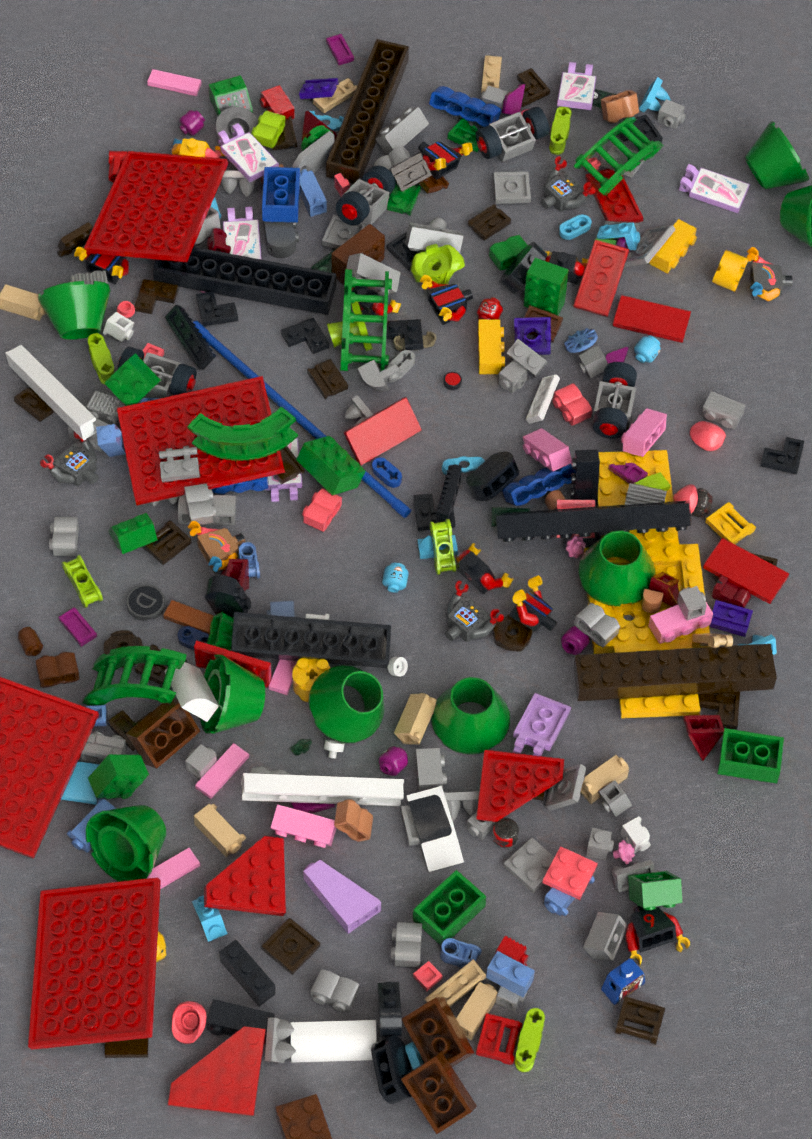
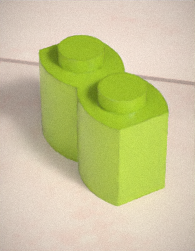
M265 111L263 115L259 116L258 125L253 127L251 134L262 146L274 148L285 127V116Z

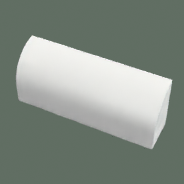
M185 662L181 669H175L171 686L173 691L176 692V697L181 707L208 722L219 705L201 670Z
M376 1020L291 1022L295 1029L291 1034V1045L296 1050L291 1056V1063L373 1060L371 1047L376 1043Z

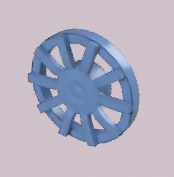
M585 328V330L576 331L577 333L572 336L569 335L568 340L564 344L568 352L577 353L591 347L597 341L598 336L594 329Z

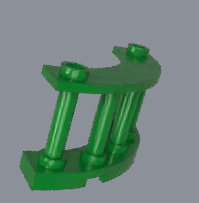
M635 117L624 119L623 122L609 131L584 155L580 154L575 160L576 164L574 167L580 169L583 166L600 183L601 188L599 191L603 195H608L623 179L622 175L625 172H631L639 166L641 159L646 161L653 158L664 146L660 141H650L633 125L637 120ZM622 133L639 149L638 153H632L616 136ZM611 141L628 158V161L624 165L619 164L602 146ZM596 152L615 169V174L610 179H605L588 162Z
M345 269L340 371H348V364H352V362L368 363L372 360L381 364V371H383L389 362V355H385L388 289L392 290V279H389V271H385V280L356 279V277H352L353 269ZM355 286L384 287V296L355 294V292H352V288H355ZM351 303H384L383 316L354 314V312H351ZM354 321L383 323L382 336L353 335V333H350V323H354ZM353 342L382 344L381 356L352 355V353H349V344H353Z
M280 407L272 415L253 425L225 426L200 413L187 426L188 430L197 435L192 445L217 458L235 461L266 457L283 449L298 437V434L290 428L296 421V418L283 407Z
M149 646L120 647L110 650V653L107 655L103 653L93 664L92 670L98 672L94 688L84 697L82 703L87 706L105 705L119 698L138 697L171 704L176 695V692L170 690L175 669L182 668L187 654L161 648V651L150 650ZM145 663L140 683H128L133 664ZM153 664L168 666L162 688L147 685ZM124 666L119 684H111L115 670Z

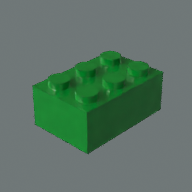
M535 258L526 276L524 307L529 308V306H533L558 316L565 304L569 269Z
M330 435L305 442L296 459L332 496L358 488L366 472Z
M724 728L717 774L777 784L781 770L784 737Z
M456 870L413 910V921L415 923H422V929L442 946L444 940L453 938L485 908L486 895Z

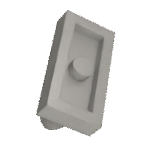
M225 171L221 183L229 194L239 183L242 193L248 197L254 188L256 180L249 182L240 171Z
M357 395L352 398V405L347 409L345 418L356 419L360 417L361 419L355 424L357 425L371 417L373 413Z
M480 791L444 793L452 821L456 819L459 813L460 802L463 803L465 811L470 816L478 810Z
M647 860L644 862H634L632 866L626 868L614 866L612 876L617 892L629 889L628 875L655 872L654 863L651 860Z
M268 1018L265 1061L285 1063V1060L296 1052L292 1045L286 1043V1038L295 1030L288 1020Z

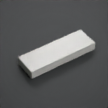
M556 374L542 378L526 417V421L529 424L543 421L560 380Z

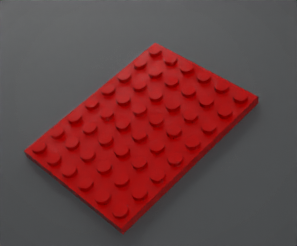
M128 151L84 247L86 253L187 262L228 166L227 159Z
M263 376L117 408L136 505L185 495L184 487L207 484L208 489H214L285 473L280 450L258 459L235 461L217 458L197 448L198 454L191 455V458H198L200 478L162 482L160 462H166L167 458L160 459L159 451H166L168 448L173 450L183 449L184 446H189V448L195 447L192 445V442L197 438V435L188 430L187 426L200 413L213 421L222 423V425L232 427L233 425L257 424L272 415ZM184 456L174 457V460L184 459Z
M0 677V847L34 859L99 713L98 711Z
M158 877L40 891L28 1047L31 1050L152 1038L161 880Z

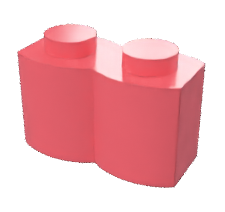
M572 383L554 392L553 404L555 408L562 412L566 422L573 426L591 418L592 407L582 396L575 384Z
M322 488L319 492L314 493L311 500L312 503L304 508L302 516H304L305 524L324 532L342 505V497L338 495L332 496L327 490Z

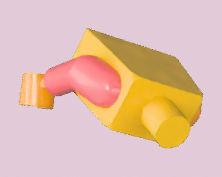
M174 138L171 152L173 155L210 158L225 156L221 152L220 146H215V151H213L207 142L198 141L194 138H184L183 140Z

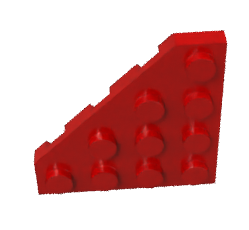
M484 750L476 820L497 822L560 782L563 778L564 759Z
M264 836L204 887V907L284 916L286 913L284 838Z
M252 1027L241 1028L171 1083L168 1105L254 1116L266 1030Z

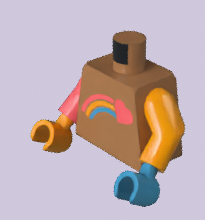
M192 521L187 527L191 529L189 532L191 536L198 535V548L213 573L224 570L228 565L229 559H238V546L246 542L242 533L232 537L226 528H206L200 526L196 521Z

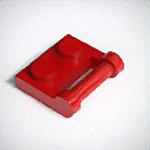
M486 1013L476 1055L512 1065L515 1058L513 1054L518 1034L523 1024L516 1020ZM506 1027L511 1029L504 1053L500 1052L499 1049Z

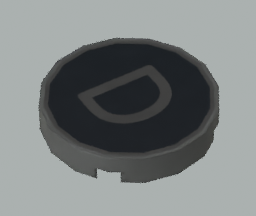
M149 584L137 586L127 596L128 611L134 618L142 621L151 618L155 619L165 608V596L156 586Z

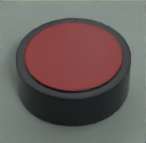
M448 372L444 376V386L449 390L459 389L462 384L461 375L457 372Z

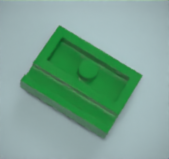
M395 183L386 210L401 214L404 212L411 216L421 191V186H412L400 192Z

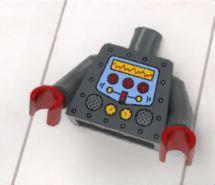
M558 156L555 158L556 167L551 170L544 185L545 198L541 200V203L545 209L553 205L561 212L566 209H577L588 198L587 195H593L596 189L590 182H586L582 188L564 170L560 171V169L567 166V162L564 159L563 163L559 164L561 157Z
M75 431L74 437L80 439L81 442L76 441L55 460L51 455L47 454L44 457L48 460V463L43 459L40 461V465L43 468L48 467V471L61 483L79 486L85 480L90 484H94L99 478L95 473L97 470V458L92 444L88 438L83 440Z
M457 581L455 585L457 592H454L446 613L447 626L449 628L445 632L446 637L453 641L459 636L466 642L471 639L487 637L496 626L495 623L503 621L504 615L500 614L496 618V614L499 613L498 609H493L489 614L467 595L462 596V593L468 591L469 586L465 584L464 589L460 590L462 581Z

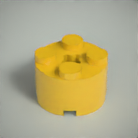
M725 250L712 282L735 292L749 259Z
M300 658L297 661L292 672L293 691L301 700L308 702L310 689L314 681L320 674L330 669L327 660Z

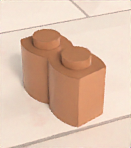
M632 90L623 91L601 99L603 119L609 123H617L622 118H631L639 113L637 93Z
M346 799L338 802L334 826L338 830L347 833L355 841L369 840L371 837L373 815L367 809L361 808L354 800Z

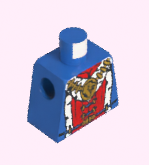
M629 958L607 975L601 990L613 1005H616L624 997H627L645 984L644 972L632 958Z

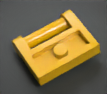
M730 502L707 517L705 522L721 538L733 544L752 534L756 529V526L744 519ZM726 514H729L734 520H736V521L743 527V529H741V528H740L728 515H726Z

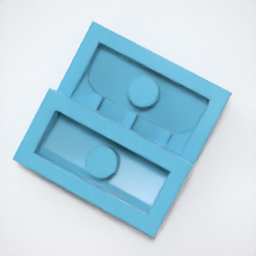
M78 762L61 800L97 805L98 798L95 797L88 777L100 764Z

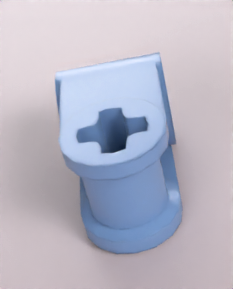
M250 542L242 543L239 547V559H248L249 578L257 577L259 579L260 570L256 547Z
M448 938L442 943L440 958L445 963L463 968L471 960L474 959L476 961L482 950L476 945ZM450 948L453 949L455 952L448 953L445 950Z

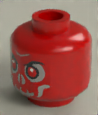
M491 297L490 299L482 300L477 310L478 320H499L503 307L496 298Z

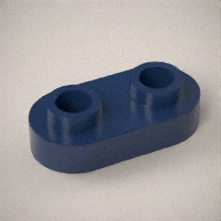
M190 626L182 627L177 634L178 642L193 651L196 640L200 642L207 641L209 634Z

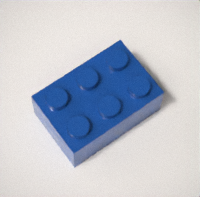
M265 167L262 221L298 222L300 168Z

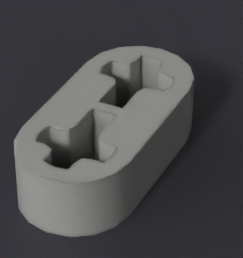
M410 350L400 352L389 363L388 368L397 364L403 374L399 377L401 379L415 364L414 353Z

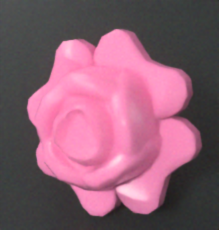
M573 536L571 540L567 541L566 551L569 557L574 556V558H578L580 554L584 553L586 543L583 542V537Z
M622 840L619 843L618 850L613 851V856L615 859L621 858L627 865L635 856L634 847H632V844Z

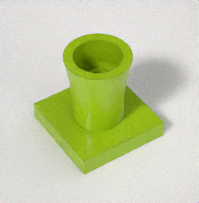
M351 303L354 314H362L359 303ZM343 321L328 323V330L335 348L342 344ZM354 321V323H350V333H353V335L369 336L365 322ZM363 343L366 351L373 349L371 343Z

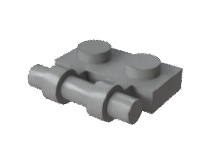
M184 446L183 449L173 450L168 448L166 451H159L160 459L167 458L166 462H160L162 482L200 478L198 458H191V455L198 454L197 447L189 448V446ZM184 456L182 460H174V457Z

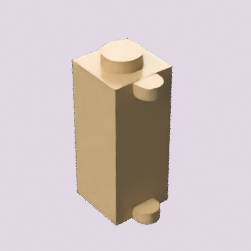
M5 284L0 293V309L40 321L42 315L46 313L38 301V294Z
M425 693L410 694L394 732L403 744L420 745L436 706L437 700Z
M613 756L585 776L580 793L592 804L601 797L600 790L613 781L620 784L628 777V764L622 757Z
M208 804L194 815L195 826L225 857L235 854L241 848L246 836L244 834L239 835L216 811L217 806L215 804Z
M479 982L473 988L475 990L456 1018L466 1038L469 1040L473 1039L485 1020L486 1013L489 1014L496 1003L498 992L490 984Z

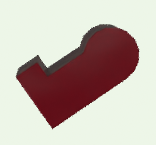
M214 228L212 235L207 240V249L230 253L231 246L226 245L227 234L219 228Z
M722 575L713 588L711 598L745 608L751 599V594L746 589L739 588L728 582V578Z

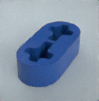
M385 458L374 459L372 462V472L389 487L395 488L400 486L402 473Z

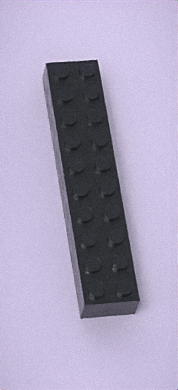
M193 247L187 262L155 260L153 266V279L157 282L174 284L179 287L204 292L214 291L215 294L329 315L337 286L335 273Z
M690 500L499 513L496 516L498 539H503V542H511L519 537H522V541L533 540L535 536H541V539H552L554 535H560V538H570L573 534H579V537H587L595 532H598L599 536H603L611 531L630 532V530H637V533H647L649 529H656V532L668 531V528L675 527L676 531L687 530L688 526H691Z

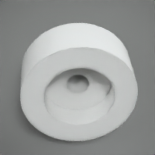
M395 656L390 659L387 668L391 675L401 677L405 675L408 664L405 658Z
M325 740L324 749L329 750L328 757L335 759L337 752H343L345 743Z

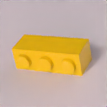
M680 219L673 225L676 230L649 263L667 274L672 268L674 269L677 266L680 257L686 255L688 247L690 245L693 246L697 239V236H695L697 228Z
M478 320L479 374H499L501 367H505V356L501 355L505 348L504 342L501 341V338H504V327H500V320Z

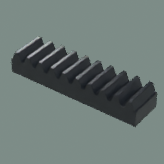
M175 305L165 316V319L197 367L204 370L216 355L212 353L213 350L209 348L210 345L205 342L206 339L202 338L203 335L198 332L199 329L195 327L196 324L191 322L192 319L188 317L189 314L185 312L186 310L179 305Z
M454 464L448 466L439 505L436 510V523L444 522L446 519L451 520L461 482L462 465Z

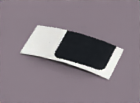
M442 786L406 795L428 871L431 872L463 863L464 860Z

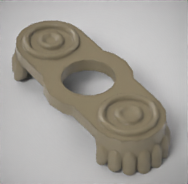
M427 331V334L423 336L424 348L434 346L436 342V334L434 332ZM399 335L396 336L393 340L395 349L404 351V338L401 339Z

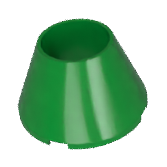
M771 121L745 156V161L756 180L764 190L809 181L805 168L802 169L801 160L791 143L779 127L775 128V122Z
M812 185L787 193L780 209L781 226L811 248Z
M84 281L63 283L43 290L44 294H38V301L62 339H84L93 333H100L111 292L109 284L100 281H93L94 284H84Z
M626 531L610 532L593 544L583 554L578 569V575L584 590L593 599L610 606L634 604L642 600L644 589H649L651 578L656 575L655 566L650 555L639 539ZM620 557L628 560L631 564L616 565L607 559Z
M219 654L214 655L216 657L215 660L209 661L204 672V678L219 705L208 722L200 718L202 729L207 734H215L257 721L262 714L265 703V684L263 679L224 655Z
M352 666L332 667L320 674L310 689L308 702L309 710H311L315 719L314 723L323 734L335 741L356 743L367 739L376 732L383 720L385 707L382 686L376 677ZM344 686H350L361 694L365 705L364 712L357 711L349 706L344 697Z
M476 677L464 678L437 698L431 717L432 728L435 735L437 734L442 743L449 749L463 754L484 753V750H489L495 745H499L506 737L510 726L508 706L504 699L483 679ZM467 702H474L482 705L486 710L478 714H469L461 711L457 706Z
M135 805L96 813L89 819L85 835L86 842H90L93 849L91 855L106 874L121 882L147 879L150 876L166 838V827L162 818L155 810L146 805Z

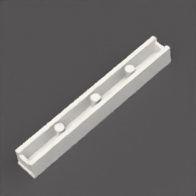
M22 345L5 352L9 367L83 440L97 433L96 426L92 423L96 421V418Z
M243 773L241 779L242 800L337 804L346 799H351L358 805L400 806L401 799L404 798V779Z

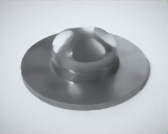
M242 107L225 109L216 120V135L220 140L221 138L218 136V133L224 130L229 139L233 138L232 133L235 131L232 129V126L237 123L242 127L245 134L248 132L252 133L253 127L258 125L257 117L251 111Z

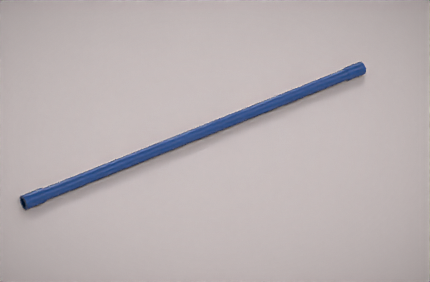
M198 321L193 322L196 324L195 327L199 329L198 332L203 335L202 338L206 339V342L246 378L259 377L210 334ZM264 381L267 396L272 401L296 418V422L315 439L326 437L323 432ZM367 471L365 472L362 480L388 502L397 513L406 518L411 513V509L390 493Z

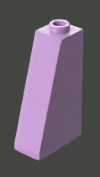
M319 860L316 863H310L303 871L304 881L348 934L381 911L379 899L323 861Z

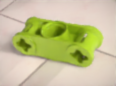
M561 106L557 108L552 123L549 150L555 155H560L564 152L568 139L571 110L568 107Z
M93 333L87 339L89 353L99 380L104 384L114 374L115 368L104 337L101 334Z
M446 519L444 522L438 523L430 522L436 574L439 575L441 572L451 570L456 572L450 520ZM442 544H447L445 549L439 550Z
M80 555L69 562H62L63 570L75 588L84 608L98 600L100 602L103 601L102 594Z
M532 1008L526 1014L515 1058V1067L518 1071L528 1072L533 1068L536 1054L540 1047L545 1015L541 1009Z

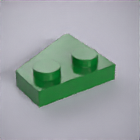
M462 118L448 133L447 139L460 145L472 143L473 151H479L475 136L478 129Z

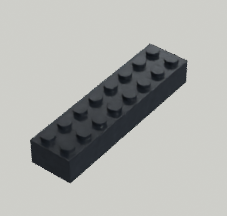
M234 612L231 651L257 658L298 661L300 658L325 659L329 664L387 668L390 654L391 625Z

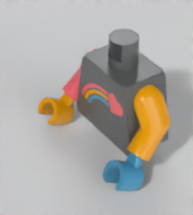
M751 247L747 251L748 255L746 258L749 259L748 261L753 260L750 270V289H752L753 300L764 299L769 302L781 296L783 286H792V276H782L781 266L765 261L759 256V252L755 247Z

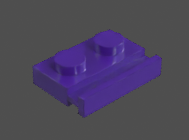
M338 78L305 80L306 84H303L299 96L300 99L333 97L337 89L336 85H339Z
M716 600L709 627L746 637L753 610Z

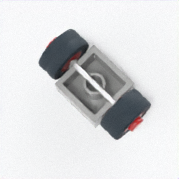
M536 106L524 111L523 116L518 112L477 130L475 134L476 142L481 154L486 159L499 156L501 161L504 162L533 150L535 141L549 134V124L543 110Z
M379 165L371 167L363 175L362 180L358 179L337 201L336 212L338 217L344 223L352 226L360 223L372 225L387 209L389 194L395 187V178L391 171Z
M131 346L125 348L119 359L118 369L136 353L161 379L145 397L165 398L192 392L194 389L197 370L192 366L148 352L144 358L142 350Z
M612 362L604 369L602 381L599 383L592 419L593 430L601 437L609 439L620 438L629 429L637 372L630 364Z

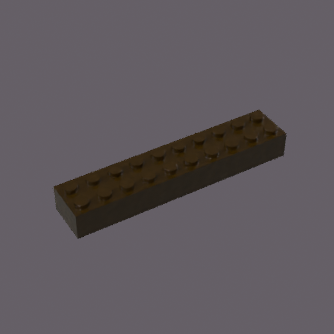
M376 39L326 162V177L334 179V175L341 173L349 183L354 184L358 179L362 180L377 142L375 138L380 134L409 61V46Z
M771 644L575 655L573 665L578 701L773 690L777 679Z

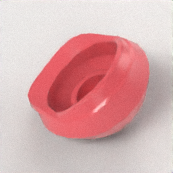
M701 421L694 424L690 429L691 439L706 451H715L724 443L726 434L721 427L714 423Z
M688 484L673 495V501L690 500L691 513L697 505L698 494L696 486Z
M186 1001L180 1003L175 1008L172 1015V1033L177 1041L191 1044L201 1036L207 1018L204 1007L197 1002Z

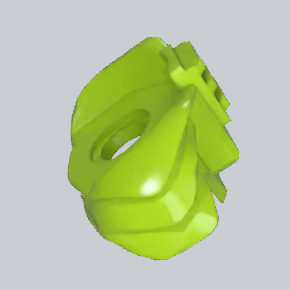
M437 244L426 247V252H421L414 256L411 272L416 282H420L419 280L423 275H428L436 283L448 284L454 272L465 267L464 258L451 245L447 244L438 247Z

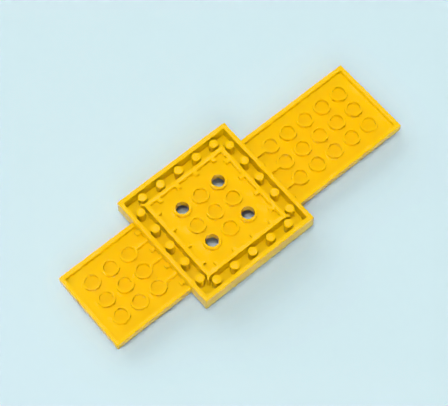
M667 450L648 451L643 457L624 451L598 452L600 459L598 506L625 505L629 483L608 470L610 464L625 465V463H634L648 473L647 477L661 472L671 485ZM672 485L667 491L665 502H673ZM675 527L668 528V531L656 532V529H649L647 533H637V530H630L629 533L639 539L650 555L655 566L656 575L664 572L678 579L679 592L684 588L697 586L699 591L705 595L698 544H679L678 532L675 530ZM620 557L607 559L616 565L631 564L628 560ZM587 593L588 605L590 603L599 605L606 615L614 617L620 625L619 633L604 647L597 645L592 640L593 654L708 647L700 646V643L693 642V634L710 633L709 626L693 630L688 635L676 637L671 642L659 644L649 628V621L651 615L671 608V606L663 602L658 612L647 613L642 609V600L634 604L610 606L593 599ZM631 615L634 619L628 621L624 619V616ZM698 694L619 699L621 718L700 715Z

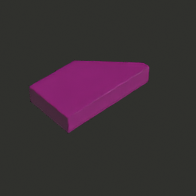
M519 84L516 89L505 95L502 113L513 115L520 112L525 89L524 84Z
M629 347L608 353L605 357L608 364L624 362Z
M625 463V465L610 464L608 470L627 483L634 484L648 475L645 470L634 463Z

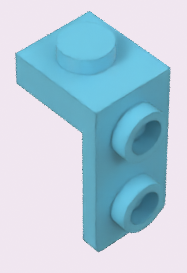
M634 222L600 226L597 234L598 239L625 237L629 251L636 250L638 242H640V234L636 231Z
M204 895L192 901L208 942L227 934L219 910L217 908L204 907Z

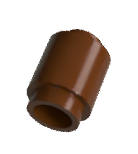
M25 627L18 632V641L27 656L39 655L43 649V644L36 631L31 627Z

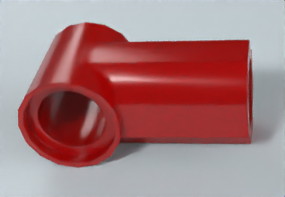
M109 151V181L114 183L127 151Z

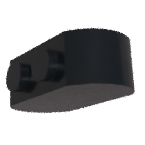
M531 242L521 251L501 276L499 282L512 294L518 292L526 284L527 272L534 259L545 260L547 253L535 242Z
M498 452L491 455L467 477L466 482L475 500L487 501L494 498L519 475V469L510 452Z
M224 575L209 578L205 600L216 615L223 612L233 618L234 612L248 613V609L251 608V600L236 579Z
M399 982L377 983L380 1037L402 1036Z
M390 1036L374 1043L371 1047V1054L379 1092L384 1100L389 1104H395L412 1097L401 1080L411 1071L409 1058L402 1040L397 1036Z

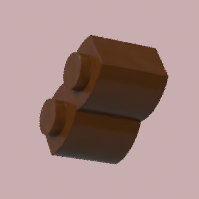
M62 652L55 657L42 656L35 660L40 687H52L60 683L66 684L80 680L75 654L72 652Z

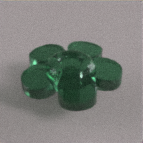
M300 739L297 741V744L291 747L293 754L298 756L301 752L303 754L306 753L312 744L311 739Z

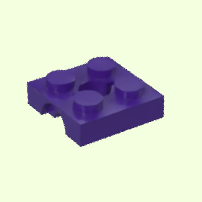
M551 317L514 318L515 342L519 339L537 354L550 355ZM530 332L538 334L535 339H528L527 335Z

